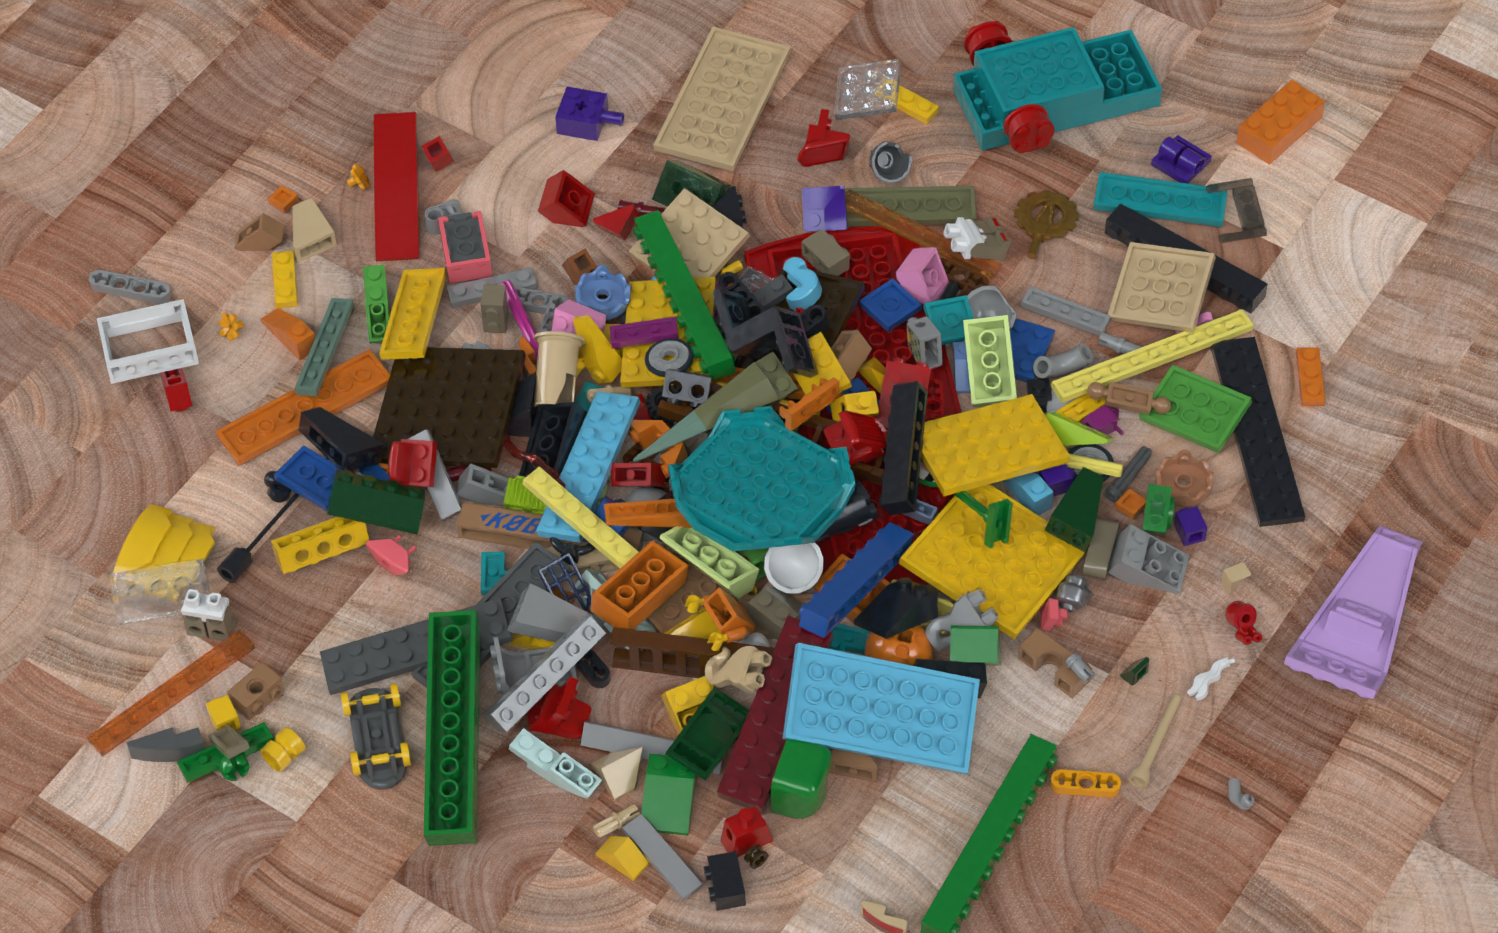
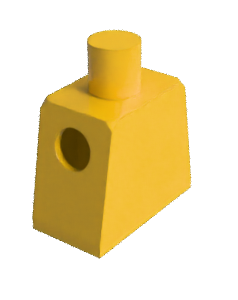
M875 391L845 394L830 403L832 418L837 422L841 421L838 413L842 412V406H845V411L870 415L875 418L879 414Z

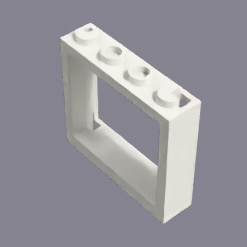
M184 299L97 318L111 384L199 364ZM182 321L187 343L113 360L108 338Z

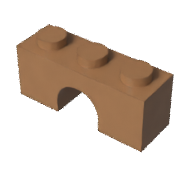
M1037 628L1019 645L1018 659L1034 671H1037L1046 664H1053L1059 668L1055 672L1054 685L1072 699L1088 684H1083L1071 669H1067L1065 662L1072 655V652L1066 646H1061L1054 641L1048 633H1044ZM1083 660L1084 663L1092 670L1090 665L1085 660Z

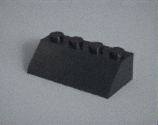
M577 402L538 406L519 476L527 477L535 469L541 467L553 479L558 481L587 415V412Z

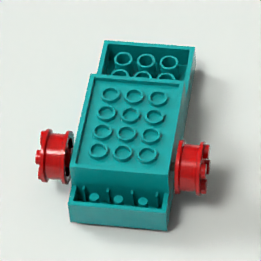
M989 21L971 27L963 42L964 49L969 54L974 69L954 73L953 91L981 151L1010 144L1018 153L1035 151L1048 146L1054 132L1157 107L1161 103L1162 87L1132 29L1081 41L1075 27L1013 42L1008 36V31L1004 24L999 21Z

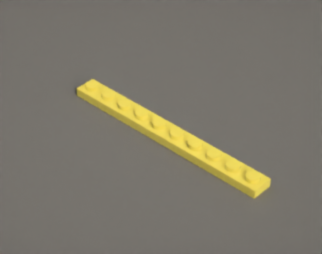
M1242 309L1195 327L1194 333L1186 331L1054 380L1051 383V388L1061 403L1087 394L1088 386L1093 382H1099L1106 387L1109 385V382H1119L1211 347L1220 341L1229 340L1253 330L1254 324Z

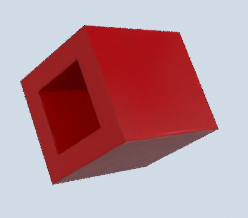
M440 136L421 146L436 172L455 162Z

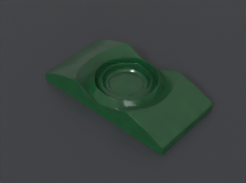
M714 687L668 748L665 755L706 781L730 747L738 739L749 709Z

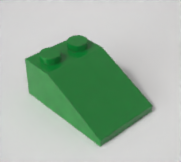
M649 753L641 814L658 833L688 836L698 775L667 755Z

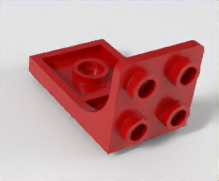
M893 358V361L887 360L878 405L879 414L876 418L887 431L889 429L888 416L891 410L890 396L893 392V385L918 381L928 392L931 379L934 378L932 368H928V364L915 362V365L906 364V360Z

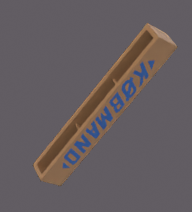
M463 502L456 524L458 538L529 549L535 542L545 549L552 547L549 538L539 537L536 532L543 514L526 513L522 510L514 511L501 507H489L478 503ZM628 528L621 537L640 552L643 547L642 531ZM584 537L581 543L560 540L563 545L575 544L578 547L589 543Z

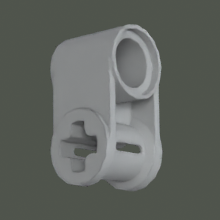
M451 199L445 203L427 208L425 211L426 231L433 235L440 234L438 217L446 216L448 218L450 215L463 214L464 212L460 209L459 201Z

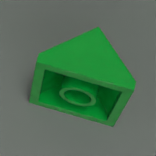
M951 625L950 661L1001 666L999 626Z

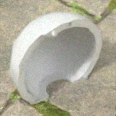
M816 543L772 547L766 553L764 570L768 580L776 589L788 594L802 593L810 590L818 583L823 573V556Z

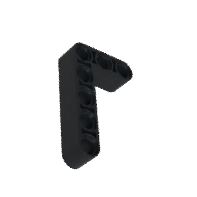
M733 272L721 274L718 279L720 288L744 295L747 298L746 303L751 318L756 313L761 314L766 311ZM734 283L733 286L726 288L728 284ZM812 305L800 314L807 339L820 332L822 333L829 326V318L821 305ZM817 316H822L819 320H813ZM779 348L773 350L778 358L783 359Z

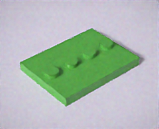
M1172 365L1153 393V399L1166 397L1170 400V411L1161 415L1156 413L1154 408H1151L1149 415L1140 413L1139 417L1141 421L1220 453L1251 405L1252 398Z

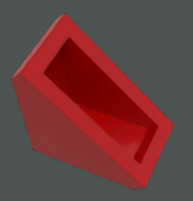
M632 204L595 217L593 221L600 229L626 241L635 225L634 218L639 217L640 213Z

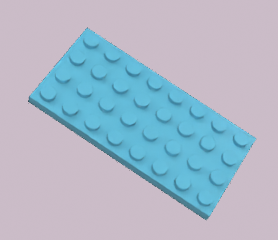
M797 643L795 645L783 739L817 743L832 749L967 774L980 679Z

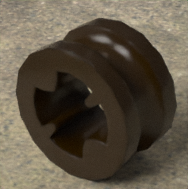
M755 845L747 851L744 860L750 863L749 865L752 869H756L765 863L768 853L763 851L761 845Z

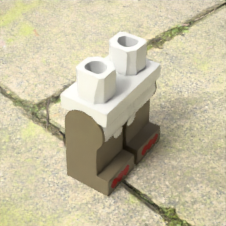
M989 216L987 221H974L969 218L957 217L956 223H947L943 231L945 238L952 239L950 243L952 251L961 252L964 259H970L972 256L979 259L1004 260L1011 243L996 216Z
M189 589L181 609L187 635L207 638L209 634L210 639L230 642L236 626V619L231 617L229 598L221 597V594L218 593L207 595L199 593L198 590ZM193 627H198L201 630H195ZM216 630L221 631L224 634L216 633Z

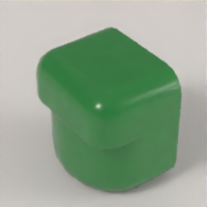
M786 740L771 786L772 813L793 819H804L812 816L821 808L826 798L828 775L832 766V754L828 747L817 743Z

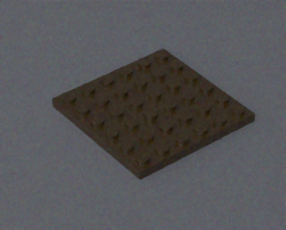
M427 347L424 358L394 360L373 438L384 444L381 463L388 464L393 442L409 439L427 429L430 431L433 440L437 442V450L444 466L468 467L470 464L478 467L497 468L526 358L524 350Z

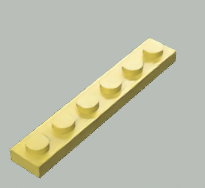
M538 467L523 479V486L617 567H623L639 553L541 467Z

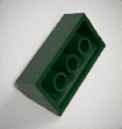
M335 470L329 492L327 514L418 535L425 501V490L415 485H401L393 480H379L371 475H357L349 470Z

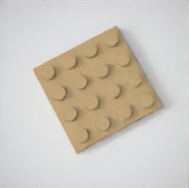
M685 188L661 214L692 278L716 276L750 237L746 230ZM638 240L628 252L633 258L651 270L647 260L649 256L648 254H643L640 246L642 241Z
M1130 242L1108 315L1111 316V321L1194 333L1216 259L1215 254Z

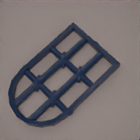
M570 553L551 561L548 565L537 570L549 593L553 594L551 588L556 586L562 594L564 601L570 603L569 600L575 597L578 599L583 610H588L591 595ZM568 557L574 569L570 573L569 571L567 572L562 562V559ZM557 562L565 574L560 579L556 577L551 567ZM546 568H548L555 581L551 584H548L542 573ZM574 574L578 576L583 586L580 590L576 589L571 579V576ZM565 579L574 591L570 596L565 594L560 585V582ZM584 591L586 592V595H587V604H586V606H585V604H584V602H583L581 596L579 595V594H581V593L584 592Z

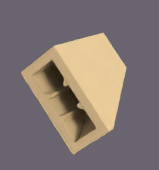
M312 198L292 206L293 247L298 263L337 246L333 229Z

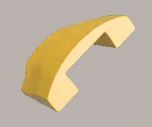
M150 504L140 514L122 546L112 574L114 583L178 602L186 585L197 580L206 558L215 545V541L212 538L216 530L215 527L175 514L171 509Z

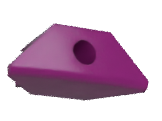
M1104 405L1088 414L1082 421V424L1107 435L1114 431H1117L1120 435L1124 434L1117 426L1118 420H1120L1118 418L1119 410L1114 407Z

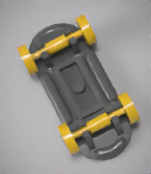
M397 683L390 684L391 693L383 688H369L355 693L350 701L348 692L340 693L344 716H349L355 748V751L350 752L354 776L359 775L365 784L378 790L394 787L403 778L406 767L411 766L407 742L402 743L397 707L401 706Z

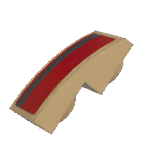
M862 900L861 917L874 928L883 933H908V920H904L896 915H886L887 906L877 901L868 902Z

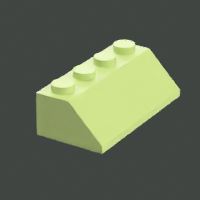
M1008 315L963 320L972 406L984 407L1017 398Z
M676 526L660 535V539L668 548L737 599L753 590L759 569L735 551L727 549L695 531L693 528Z

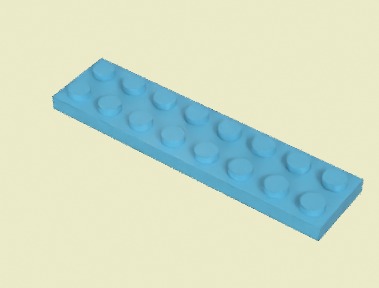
M596 392L557 481L593 513L611 473L612 463H615L640 405L639 397ZM548 506L546 507L536 530L539 537H555L559 540L581 543L583 536Z

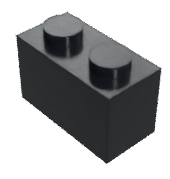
M736 851L707 856L708 866L703 867L706 881H711L712 887L708 888L710 902H715L716 910L746 906L745 890Z

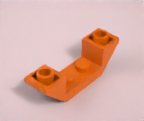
M633 420L629 434L635 444L639 443L645 450L669 431L670 428L662 420ZM683 442L667 448V452L660 455L663 464L660 468L666 478L669 477L668 464L683 463L688 458Z

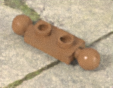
M1099 382L1091 383L1087 389L1088 396L1091 399L1099 400L1105 397L1106 406L1149 415L1151 408H1154L1155 412L1161 415L1168 413L1171 409V402L1168 398L1158 397L1153 399L1154 391L1114 382H1109L1108 389Z

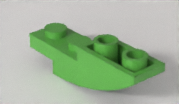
M384 264L363 267L369 344L383 341L390 317Z

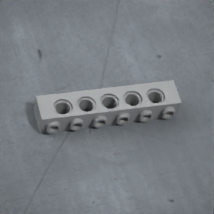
M582 616L483 716L498 732H507L606 632L591 616Z

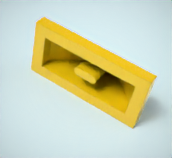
M873 357L862 364L858 372L881 394L885 367Z

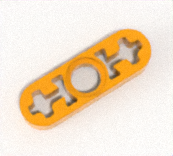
M1059 769L1052 773L1050 787L1057 794L1112 798L1120 792L1121 779L1114 773ZM1059 779H1064V785L1059 784ZM1072 779H1075L1074 786H1072ZM1083 779H1088L1093 785L1089 788H1084L1080 786L1079 782ZM1097 781H1100L1099 788H1096ZM1107 782H1111L1113 787L1108 788Z

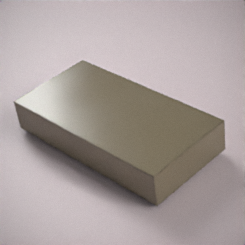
M230 725L208 735L210 742L228 759L250 748L248 741Z

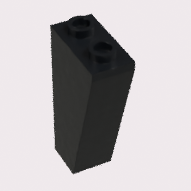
M321 407L301 412L298 431L340 471H353L381 463L384 444Z

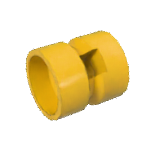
M284 727L275 735V741L270 740L260 749L262 758L277 772H282L291 763V758L296 759L306 749L301 738L288 727Z

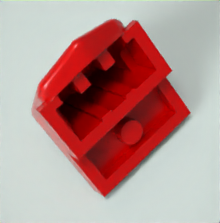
M821 109L818 125L809 124L805 146L798 153L797 161L802 167L842 160L847 155L851 136L848 133L830 130L832 119H828L829 110Z
M842 411L838 413L841 421L823 429L831 448H847L850 466L860 461H863L865 464L885 454L883 449L887 447L886 435L888 431L873 416Z
M409 439L393 442L388 459L389 478L393 481H398V484L434 487L437 442Z
M570 676L561 687L555 684L527 713L530 731L570 739H579L582 736L584 722L588 721L592 709L588 704L576 699L578 691L575 688L579 680Z

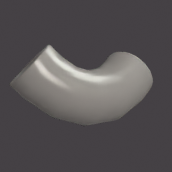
M1082 343L1060 354L1038 357L1034 362L1033 370L1039 378H1056L1093 362V355L1088 346Z

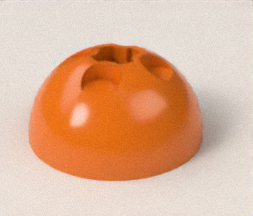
M918 625L887 639L870 632L865 642V656L913 666L916 659L933 660L934 647L927 639L925 628Z

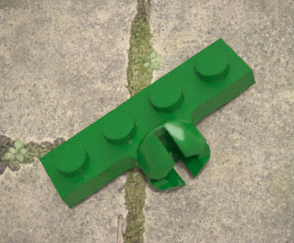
M263 722L239 733L248 741L250 748L230 759L212 745L177 761L186 782L189 783L217 770L221 772L225 779L230 781H237L234 774L237 771L241 778H243L250 768L246 757L259 751L270 740L275 741L266 723Z

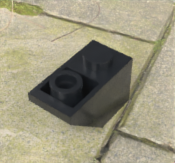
M733 186L717 201L713 208L743 228V224L746 223L745 211L740 209V207H743L741 194L737 195L736 186Z

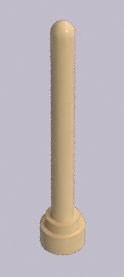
M1179 694L1172 696L1140 767L1134 769L1129 777V782L1134 787L1144 789L1148 785L1150 766L1181 702Z

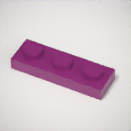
M676 316L610 326L612 349L654 343L668 338L678 339Z

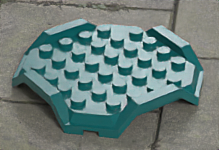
M771 406L754 407V412L740 413V409L722 411L709 437L683 463L668 464L676 508L695 531L731 551L815 543L841 515L855 489V479L849 465V455L846 447L826 449L800 434L788 430L785 427V423Z

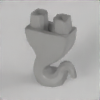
M981 588L972 592L967 591L956 600L953 609L949 613L938 616L929 622L925 633L927 639L937 651L943 650L950 645L951 635L943 636L941 630L951 632V625L991 626L999 618L993 607L985 612H982L978 605L987 600Z

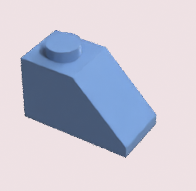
M953 342V369L957 394L971 393L966 343Z

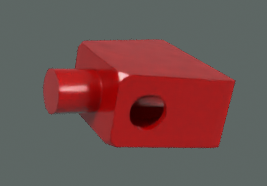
M754 806L743 808L738 814L725 820L720 841L727 853L736 851L737 857L746 854L753 846H764L773 842V839L761 813Z

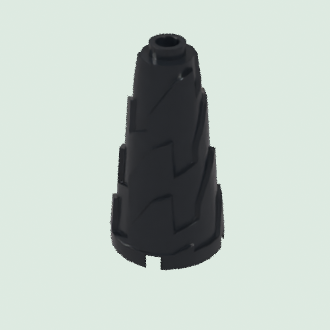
M855 478V489L841 515L815 542L820 543L838 533L841 535L858 526L863 527L879 519L877 509L869 499L870 495L858 479Z

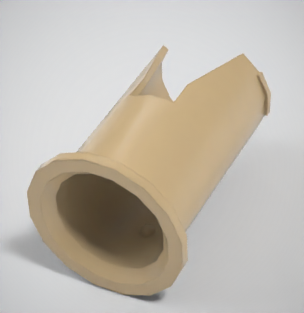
M557 331L536 333L534 340L538 342L539 349L533 407L543 404L556 405V403L574 402L579 348L585 345V338L576 334Z

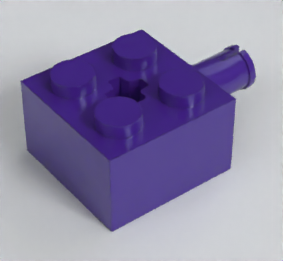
M567 86L555 117L556 131L560 135L598 141L603 124L609 123L622 126L624 113L608 111L607 93Z

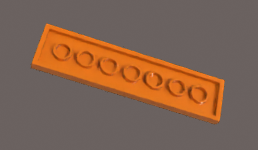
M368 349L329 370L318 396L296 395L295 389L216 430V436L237 465L240 466L300 434L301 432L298 430L302 411L321 407L335 415L387 387L390 374L373 352Z

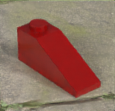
M179 368L161 372L160 376L170 412L185 411L188 407H192L183 369Z

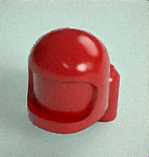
M1242 601L1231 602L1225 610V617L1227 622L1238 630L1235 633V638L1245 645L1251 644L1252 640L1256 643L1260 642L1262 635L1253 626L1257 618L1254 606Z

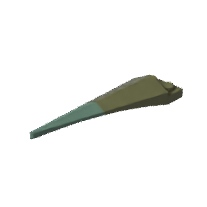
M772 351L760 360L753 362L633 459V463L713 429L724 410L740 409V413L754 412V407L776 404L796 392L798 388Z

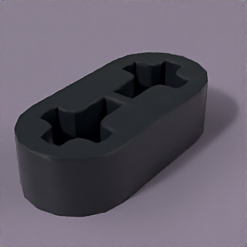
M590 649L576 663V667L593 687L604 688L610 683V670L598 655ZM583 658H585L586 660H589V659H590L591 665H589L586 661H583V662H582V659H583ZM595 671H596L600 676H603V675H604V678L601 679L600 677H596Z

